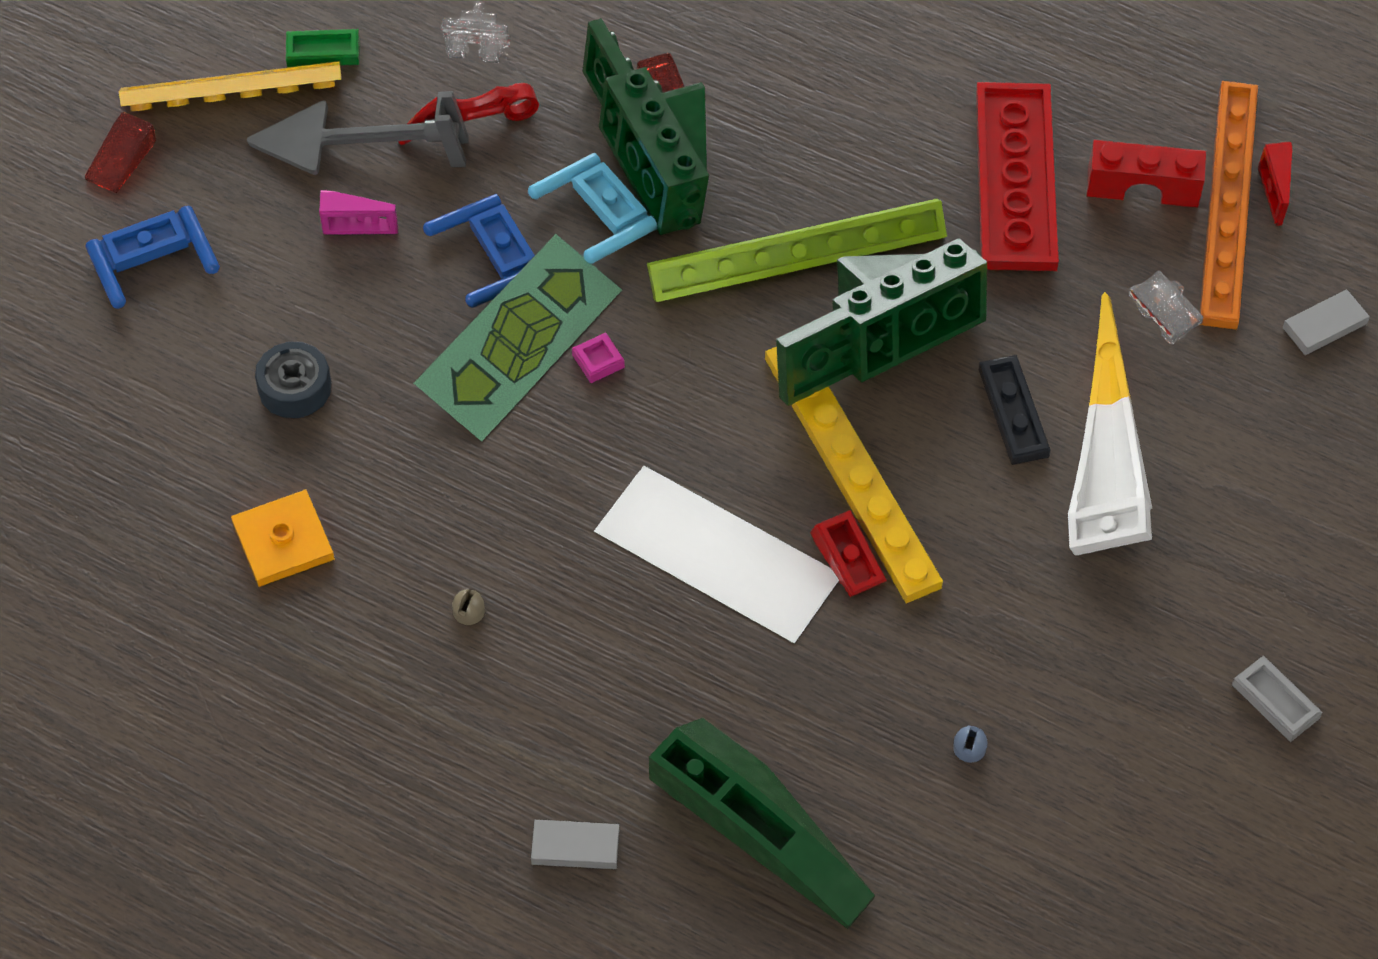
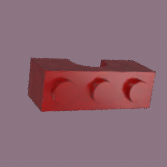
M1093 140L1088 166L1086 196L1124 200L1125 192L1129 187L1137 184H1149L1160 189L1161 204L1198 208L1205 182L1206 151Z

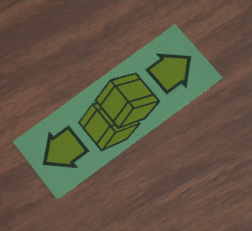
M555 234L413 384L480 441H483L622 289L595 266L586 262L582 255Z

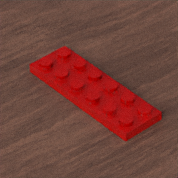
M977 82L976 110L981 257L987 261V270L1057 271L1059 259L1050 84Z

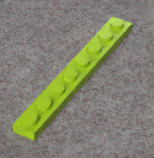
M939 199L928 200L647 263L653 298L656 302L834 263L837 262V259L844 256H865L947 237L942 202Z

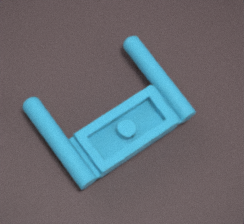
M596 153L582 158L528 188L529 196L532 199H538L569 182L573 183V188L614 234L584 251V259L590 264L657 229L655 219L647 215V210L604 162L601 163Z

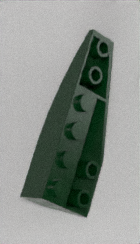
M704 718L676 727L649 756V780L845 928L849 929L873 901L874 893L771 769Z

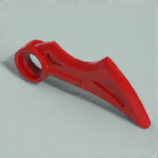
M516 83L508 87L497 86L489 92L474 98L456 99L464 122L504 113L505 117L509 120L521 121L534 115L539 108L534 89L527 83ZM437 97L424 106L407 124L424 123L425 120L435 119ZM526 99L522 103L511 105L518 100ZM412 140L398 141V143L405 145Z

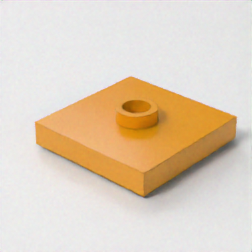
M307 490L231 516L232 524L258 587L335 560L334 553Z

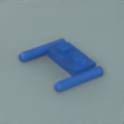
M497 194L430 220L423 225L424 233L427 236H434L469 221L472 231L501 277V280L466 295V304L471 308L493 300L535 256Z
M184 206L177 213L173 210L103 235V239L100 241L92 239L85 245L112 307L116 309L124 307L126 299L113 270H116L117 273L187 248L190 242H192L208 274H215L220 269V265L191 206Z

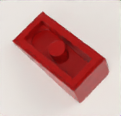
M1291 142L1266 144L1258 165L1276 226H1282L1289 205L1292 164Z
M851 510L818 523L811 530L810 534L816 546L850 597L887 581Z

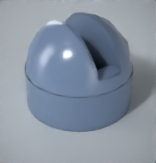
M968 725L961 728L954 738L953 750L955 755L964 762L972 763L979 761L986 753L988 744L986 735L982 729ZM968 736L975 737L972 750L964 748Z

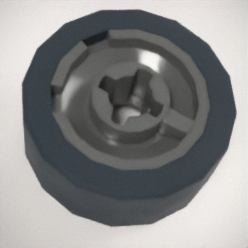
M285 342L275 345L262 355L256 365L255 380L262 404L271 413L284 418L304 417L320 409L330 396L332 382L328 363L325 356L312 345L304 342Z

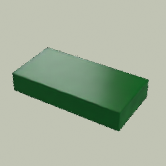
M359 29L286 31L287 68L338 61L340 66L359 65Z

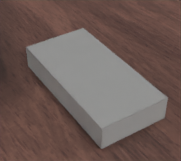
M1346 289L1285 320L1283 329L1303 354L1307 355L1366 325L1370 316Z
M1264 655L1233 680L1232 686L1290 742L1318 721L1322 715V711Z
M534 820L531 864L617 869L619 824Z

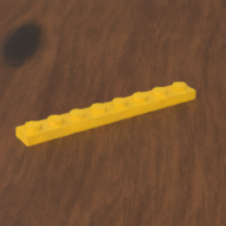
M777 347L765 351V360L778 381ZM829 386L792 404L794 411L905 603L942 589V578Z

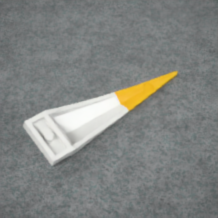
M1105 292L1101 299L1095 366L1085 434L1068 511L1069 547L1075 556L1152 540L1150 516L1152 504L1111 299Z

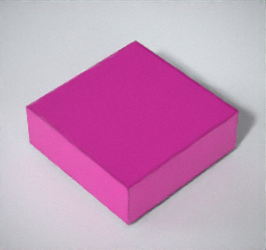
M606 332L572 348V356L590 383L625 368L623 357Z

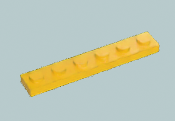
M340 62L124 87L119 90L121 106L130 105L131 111L152 109L153 102L167 101V107H175L189 104V98L203 97L204 102H216L225 100V94L240 92L241 98L261 96L262 89L276 88L277 93L299 91L298 85L313 83V89L330 88L335 86L334 80H341Z

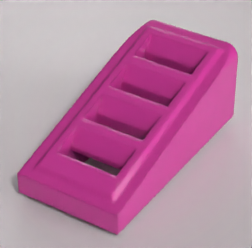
M321 190L319 213L323 234H398L395 204L335 191Z

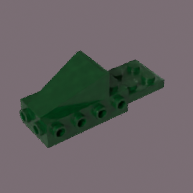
M602 18L589 21L582 72L601 104L600 131L641 203L647 210L648 215L655 219L657 231L660 235L680 229L687 230L700 224L709 180L706 154L705 86L700 82L663 93L660 83L657 80H653L646 67L634 70L631 60L628 57H624L620 51L615 33L613 31L609 32Z
M959 238L927 254L844 256L837 259L838 297L832 299L833 312L776 339L779 398L787 406H790L850 375H853L862 383L985 322L987 312V261L975 249H971Z

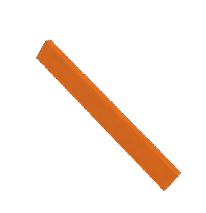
M1221 81L1199 325L1237 330L1239 325L1258 85Z

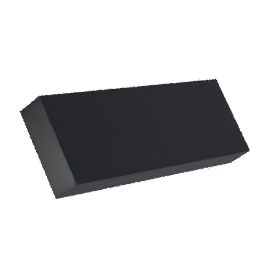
M1017 355L980 362L978 370L1011 465L1049 458L1051 449Z

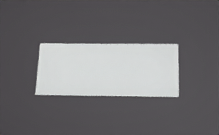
M646 466L642 467L594 530L599 535L793 643L797 641L839 581L830 567Z

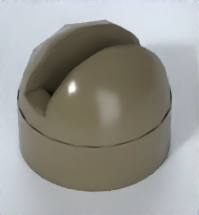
M470 589L459 591L454 596L452 602L454 618L464 625L478 623L485 614V604L480 593ZM466 600H470L466 612L462 611L461 609Z

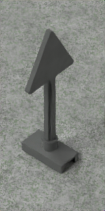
M453 91L438 92L435 119L425 120L424 123L325 129L328 105L323 100L247 138L250 147L312 175L319 173L322 148L325 145L426 139L427 142L442 141L452 168L466 167V158L461 144L469 143V135Z

